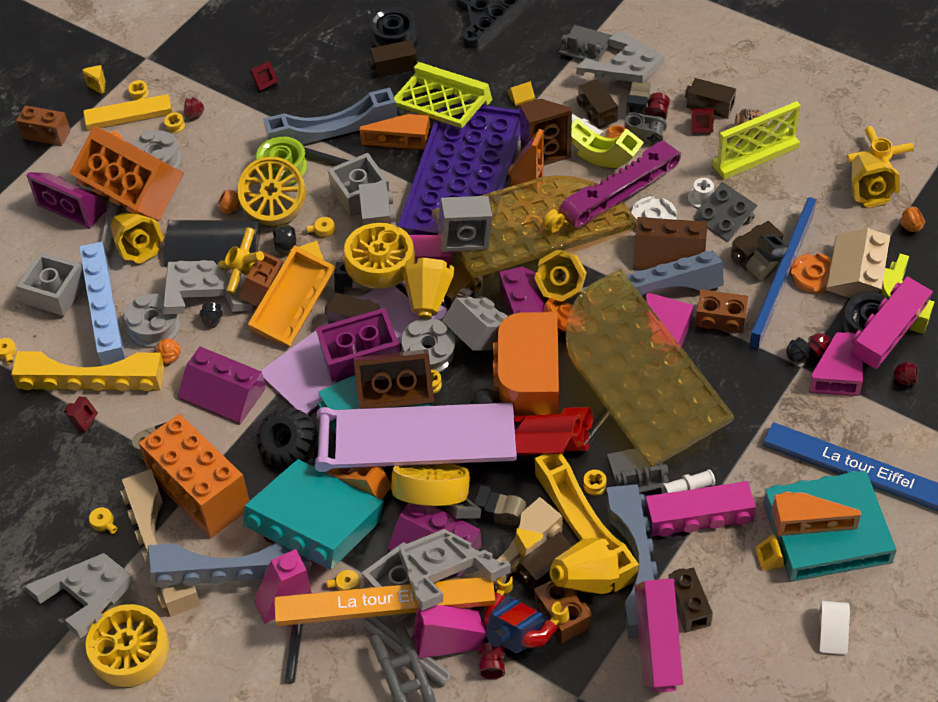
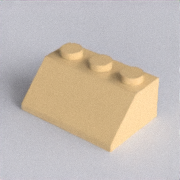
M870 228L837 234L826 290L848 298L865 292L879 293L882 289L890 235Z

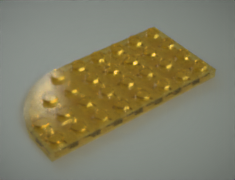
M546 176L481 195L489 197L492 212L488 250L455 252L474 279L547 256L555 250L563 251L636 228L637 219L622 201L580 228L574 227L565 220L561 228L557 232L552 233L549 228L543 227L545 216L553 209L558 211L566 198L584 187L594 186L596 182L573 176ZM440 208L432 210V217L437 225H439Z
M621 268L590 284L580 293L570 309L567 320L566 344L569 356L649 467L657 466L658 463L664 462L734 420L735 416Z

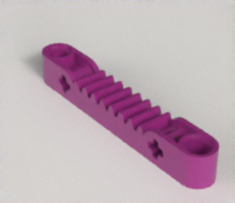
M662 140L645 150L642 158H637V162L631 161V165H625V169L620 168L618 173L613 172L612 177L608 175L606 180L602 179L600 181V184L595 183L594 186L584 187L566 198L560 205L558 214H563L566 221L574 227L580 228L672 171L680 162L682 154Z

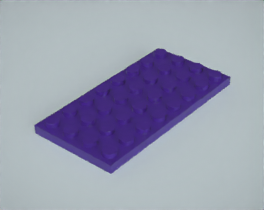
M462 102L449 106L450 110L461 107ZM482 105L463 128L435 120L398 227L410 235H438L441 198L488 196L492 212L491 235L507 184L510 165L513 164L520 142V110ZM447 107L440 108L438 113L447 111ZM465 113L453 115L452 117L460 120Z

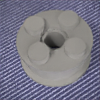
M147 130L132 143V145L177 169L181 164L182 156L178 149L177 139L169 132Z
M142 294L128 305L125 311V322L128 326L129 336L136 344L154 348L162 339H174L180 329V320L177 314L162 313L164 295Z
M422 318L413 321L404 330L401 352L428 349L430 368L439 373L451 364L454 356L455 337L452 330L444 322L433 318ZM430 345L432 348H425L424 346Z

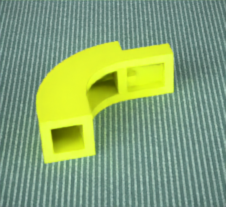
M577 118L572 123V144L579 149L576 154L597 166L606 168L623 166L634 157L644 143L628 129H625L616 138H605L595 133Z
M900 254L897 262L892 261L890 269L885 268L882 289L879 294L885 295L888 298L892 296L890 293L896 283L899 282L901 284L903 282L902 279L909 256ZM929 300L928 305L910 326L909 330L922 334L925 333L934 301Z

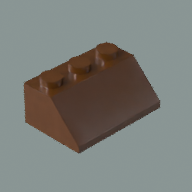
M544 99L520 104L521 151L536 132L541 129L543 130L544 166L571 158V108Z
M637 217L633 270L643 271L660 264L671 263L681 258H688L705 252L708 222Z
M428 349L354 357L359 409L388 408L434 402Z

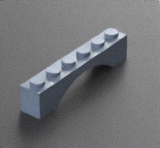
M386 88L370 92L353 106L332 115L303 118L284 113L263 118L267 140L275 137H291L298 140L301 144H306L359 131L360 126L397 117V108L391 89Z
M713 250L705 251L671 263L660 264L643 271H636L633 274L615 277L602 283L591 284L588 287L582 288V306L589 316L590 323L594 324L614 318L630 302L656 289L683 286L700 291V289L710 290L724 286L723 262Z
M638 484L607 487L606 503L609 522L628 541L639 564L635 585L646 580H654L657 577L656 562H651L650 555L653 554L652 539H647L646 532H649L648 516H643L642 510H645L644 494H639ZM633 588L625 601L624 617L628 639L639 638L635 588Z
M275 542L267 548L247 556L214 558L191 552L175 543L148 545L149 587L166 588L172 585L194 586L200 583L221 584L229 581L248 582L263 579L270 561L292 550ZM299 554L309 576L312 560Z

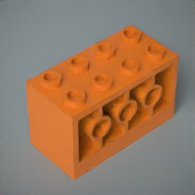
M95 125L69 172L77 177L75 182L91 188L93 192L103 197L109 198V201L125 207V210L133 214L152 217L159 221L184 175V172Z
M180 413L139 442L147 470H152L156 483L211 539L244 514V507L250 500L243 474Z

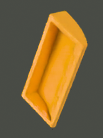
M294 245L249 321V330L271 341L291 347L335 271L336 266Z

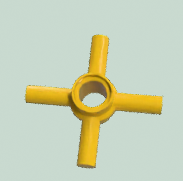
M868 126L864 130L871 144L868 151L847 154L846 159L848 163H852L858 154L868 152L892 167L889 161L892 155L914 151V145L911 142L892 146L888 139L878 138L873 127Z
M246 228L240 248L232 247L228 251L225 260L218 263V267L222 270L232 268V274L226 290L227 293L232 295L236 293L241 274L248 275L255 262L264 259V254L261 251L249 252L255 230L252 228Z

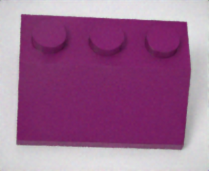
M29 172L26 175L36 205L89 229L106 212L102 196L84 189L79 184L70 183L62 177L54 176L50 173Z
M524 267L499 272L500 292L509 316L522 312H543V307L549 298L543 296L534 279L536 272ZM558 328V334L565 333V331Z
M386 308L315 328L332 382L355 375L354 357L400 352L399 342Z
M200 346L186 364L178 392V399L240 425L266 388L262 371Z
M408 503L398 518L387 550L391 552L403 542L408 544L443 529L471 543L472 548L479 550L482 546L481 529L456 519L434 506ZM462 570L460 573L450 575L446 578L459 577L463 574L465 570Z

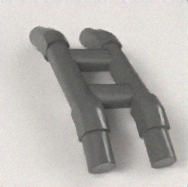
M399 626L395 630L405 654L391 660L380 636L375 635L371 637L370 643L382 668L394 702H407L405 695L419 689L424 702H436L435 695L426 677L414 643L405 626ZM410 664L415 679L399 684L394 670Z

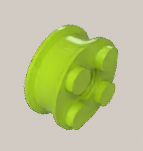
M275 137L265 141L257 150L256 160L264 157H279L291 162L300 171L302 177L306 173L307 162L304 147L294 138ZM280 168L273 169V179H275ZM264 169L261 172L264 175V177L268 180L269 170ZM285 171L280 181L290 176L291 173ZM293 180L284 187H289L297 181Z

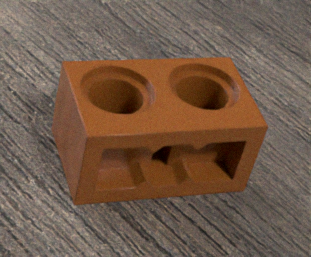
M24 106L16 120L22 139L62 146L70 133L65 112Z
M263 252L264 259L255 262L247 275L239 295L240 299L257 307L284 262Z
M700 289L695 326L743 333L748 296Z
M551 580L534 589V603L542 614L552 618V605L556 602H561L562 608L560 612H563L568 607L569 616L577 618L556 625L558 629L554 633L562 644L589 630L591 612L585 603L581 604L577 598L576 590L558 587ZM554 596H561L562 598H561V599H553L552 597H554Z

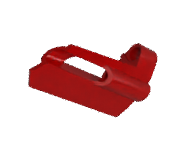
M571 407L564 408L561 414L514 416V426L519 425L515 430L516 455L563 454L564 451H588L590 444L588 429H591L593 424L591 408Z

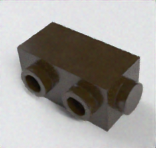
M412 40L370 48L369 67L370 70L375 71L377 78L413 71L417 64V54Z
M695 78L692 85H688L684 97L687 98V108L713 109L714 115L728 119L735 105L736 88Z
M598 79L578 86L577 103L580 108L586 111L588 119L591 122L593 121L598 129L618 121V105Z
M769 220L761 225H756L751 231L736 237L732 241L731 258L746 271V264L754 255L758 247L757 241L761 235L776 234L783 241L784 234Z
M465 259L454 268L453 278L441 305L449 310L456 297L467 298L471 297L474 293H478L483 286L482 270Z
M334 293L331 301H328L325 306V315H327L328 324L379 310L380 305L371 300H362L347 294Z
M560 532L519 560L517 576L523 585H528L533 591L551 579L550 566L554 559L572 547Z
M694 567L689 569L680 568L668 574V579L674 578L676 608L685 633L711 626L713 612Z

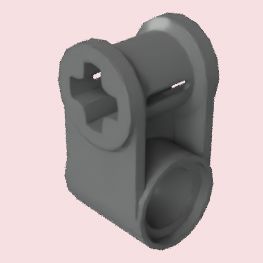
M632 112L626 115L624 127L643 141L644 144L653 146L664 140L663 132L667 128V122L661 117Z

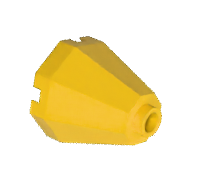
M868 152L858 154L852 161V196L855 201L862 202L868 208L887 204L891 200L890 196L893 193L896 195L900 191V175L898 171Z
M121 213L113 218L110 225L114 242L120 256L124 260H133L140 264L157 255L159 251L158 244L159 242L162 243L164 239L158 222L155 219L142 215Z
M555 250L539 260V269L534 279L543 296L553 297L558 301L564 302L582 291L586 271L577 255Z
M419 258L416 264H412V260H407L404 265L403 279L412 312L417 314L418 318H432L439 311L454 275V267L450 265L447 268V263L443 260Z
M582 539L554 559L550 566V577L558 587L587 593H610L613 587H610L611 584L616 583L619 579L617 554L614 550H609L606 545H609L606 539Z

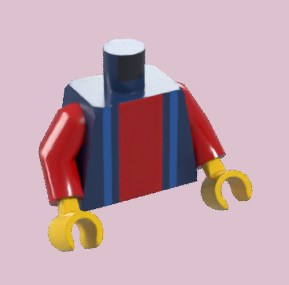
M503 576L497 578V591L494 592L495 605H488L484 610V624L487 626L485 634L492 646L499 647L502 645L516 653L528 648L542 647L558 629L556 625L568 621V607L563 612H560L562 608L561 602H556L552 605L553 617L550 618L510 596L504 597V594L512 590L513 579L511 577L510 581L504 584L502 583Z

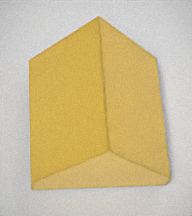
M102 66L83 69L86 85L103 94L105 91V77Z
M531 81L507 90V94L515 106L535 100Z
M520 528L517 529L514 544L522 558L541 545L543 534Z
M772 534L755 547L762 570L784 567L783 556L775 534Z

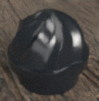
M205 303L202 305L199 315L204 324L212 327L220 323L223 311L220 304Z
M801 337L791 340L786 348L788 358L794 362L807 360L809 358L808 354L812 352L809 344Z

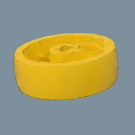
M264 157L249 164L242 172L238 182L237 195L242 209L253 221H259V224L266 226H279L293 220L302 210L306 200V185L300 171L291 162L279 157ZM280 168L275 179H273V169ZM264 169L269 170L268 180L264 177V175L261 172ZM285 171L291 173L290 176L280 181ZM256 174H259L260 177H261V179L258 178V177H254V176H255ZM293 180L298 183L297 186L283 187ZM260 184L261 188L258 193L253 194L250 192L252 185ZM272 188H275L276 192H273L272 196H270L268 191H272ZM298 192L296 199H293L283 193ZM250 197L252 200L247 202L246 198ZM284 199L293 203V205L286 210L281 200ZM263 200L257 212L252 210L251 207ZM267 203L270 204L269 216L262 215ZM278 203L283 213L274 215V204Z
M372 223L364 225L353 231L345 242L344 264L347 273L355 282L365 287L383 289L396 286L404 281L403 268L406 261L412 260V264L415 262V249L411 237L403 229L392 224Z
M454 463L396 465L392 472V494L399 500L419 505L444 506L461 503L467 499L469 493V471L463 466Z
M134 604L121 605L107 610L102 614L103 616L97 623L94 622L91 625L86 637V655L93 671L104 682L117 687L138 686L156 676L165 665L169 654V636L164 623L152 610ZM127 622V628L120 630L118 625ZM141 622L137 629L134 631L133 623ZM148 626L153 627V629L144 633ZM112 628L117 632L115 635L107 634ZM157 637V641L149 642ZM107 647H113L110 653L103 654ZM138 657L145 659V661L140 663ZM131 661H134L137 666L130 668Z

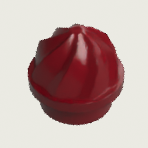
M195 97L185 99L184 116H189L190 119L200 117L204 112L202 102Z
M822 333L810 336L807 342L812 349L810 353L817 358L824 355L831 343L829 337Z
M909 361L898 365L894 371V377L898 383L907 386L918 383L917 364H910Z

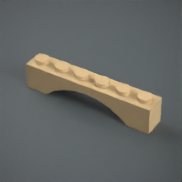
M151 469L122 479L125 489L120 491L125 505L131 504L132 509L128 510L132 525L138 524L139 529L135 531L139 545L145 544L147 550L142 551L146 565L148 545H157L155 525L158 512L163 504ZM172 585L161 588L162 592L157 593L162 609L167 607L170 616L201 605L195 586Z
M539 497L521 513L519 528L542 533V545L558 532H562V515ZM514 540L509 548L497 559L499 562L505 560L511 564V573L503 576L502 583H505L507 577L513 572H517L519 560L522 559L514 544ZM478 570L459 577L445 578L443 581L486 576ZM496 579L493 580L494 589H497ZM467 607L462 609L471 610L473 607Z

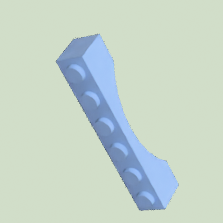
M97 242L79 247L97 353L101 365L104 366L126 359L113 299L108 258L103 242Z

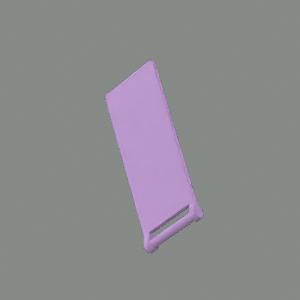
M404 281L401 282L400 285L406 289ZM395 286L374 289L360 298L378 303L380 309L386 308L399 346L402 345V334L406 327L413 321L421 319L412 312L409 298ZM441 305L438 313L432 316V318L441 319L445 316L447 308ZM316 331L261 370L263 379L293 408L299 409L307 415L318 408L317 403L320 402L318 391L345 380L331 381Z
M512 403L332 410L328 407H321L317 411L319 439L315 469L319 472H326L332 468L516 460ZM333 419H337L335 459L328 458L329 422Z

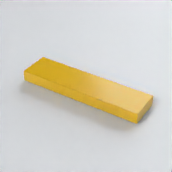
M169 94L84 110L87 130H92L94 125L102 128L172 113Z

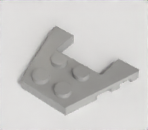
M617 31L609 38V46L622 51L607 64L586 58L576 66V74L584 76V72L595 73L594 77L598 78L612 75L615 76V80L643 83L664 64V56L624 32Z
M214 261L168 262L163 314H184L186 306L182 298L225 296L232 312L252 311L253 304L239 298L241 289L238 286L234 295L226 292L230 278Z
M445 529L399 547L401 562L419 608L422 611L443 602V593L434 583L450 575L460 573L462 570L475 566L490 581L511 573V564L505 560L499 562L493 559L492 553L486 550L480 552L472 548L470 542Z
M103 553L32 582L25 587L28 594L40 604L62 589H65L85 607L65 620L68 628L81 639L87 634V627L92 621L97 623L103 616L101 612L109 603L114 605L134 583V580L129 572Z

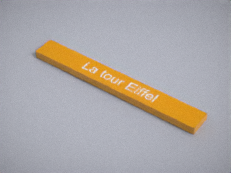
M487 577L438 581L434 583L443 593V602L437 605L456 608L495 605L493 581H490ZM410 584L275 597V619L277 626L416 613L418 603Z

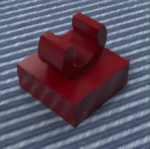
M267 61L249 70L257 90H262L278 82L271 62Z
M691 109V133L714 132V110Z
M79 396L74 404L69 403L64 409V413H67V417L78 431L84 432L87 431L98 414L87 397Z

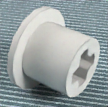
M708 178L697 179L693 184V189L689 191V203L695 208L700 209L714 192V183Z

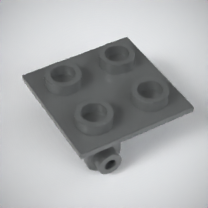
M574 25L570 34L562 36L561 43L564 44L559 53L581 60L588 58L599 62L609 46V38L613 35Z
M721 182L695 214L694 218L698 221L708 222V228L729 242L744 222H752L754 220L755 214L753 211L758 205L724 182Z
M656 444L607 454L617 486L638 484L639 493L662 489V484L669 483L667 478L669 474L666 464L663 465Z

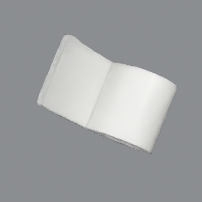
M820 602V653L846 655L848 653L849 603Z

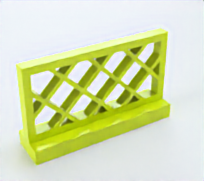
M420 62L414 67L415 74L394 97L396 107L420 115H427L429 118L459 128L465 126L482 104L488 106L492 101L487 83ZM417 82L423 84V86L413 88ZM433 89L441 90L432 94L429 92V90ZM427 91L428 95L415 98V94ZM453 94L459 96L447 100V96ZM411 95L413 97L411 100L402 101L404 97ZM441 97L445 98L444 101L437 102L434 104L432 103V100L438 99ZM468 100L475 101L472 104H464V102ZM427 101L430 102V105L427 106H417V104L424 103ZM462 102L461 107L450 110L449 106ZM444 107L448 109L440 113L434 111ZM465 113L460 120L452 117L453 115Z
M798 101L720 132L718 155L712 159V166L723 180L799 148L800 141L796 138L801 105ZM773 120L767 127H765L769 121ZM781 122L782 124L778 127V129L776 131H773ZM753 128V130L748 135H745L750 129ZM762 130L763 132L757 137V139H754L757 136V134ZM734 136V137L731 139V141H730L729 143H727V138H730V137ZM743 138L744 140L737 147H735V145Z

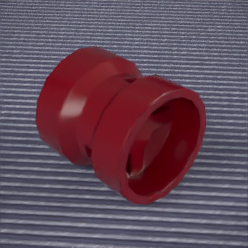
M660 92L651 94L648 99L646 115L661 117L666 120L670 104L669 97Z
M490 643L479 645L478 658L481 660L478 664L479 677L487 680L504 677L505 664L502 662L505 657L504 646L494 647Z

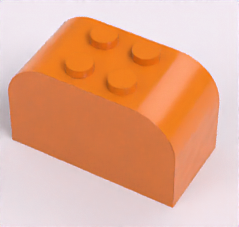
M522 312L512 314L501 322L498 329V342H493L494 391H499L501 403L513 404V416L559 414L557 312Z

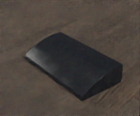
M168 220L164 247V267L168 266V262L202 260L214 261L218 265L220 261L225 260L228 251L232 247L240 248L246 228L255 230L249 252H258L261 234L259 221Z

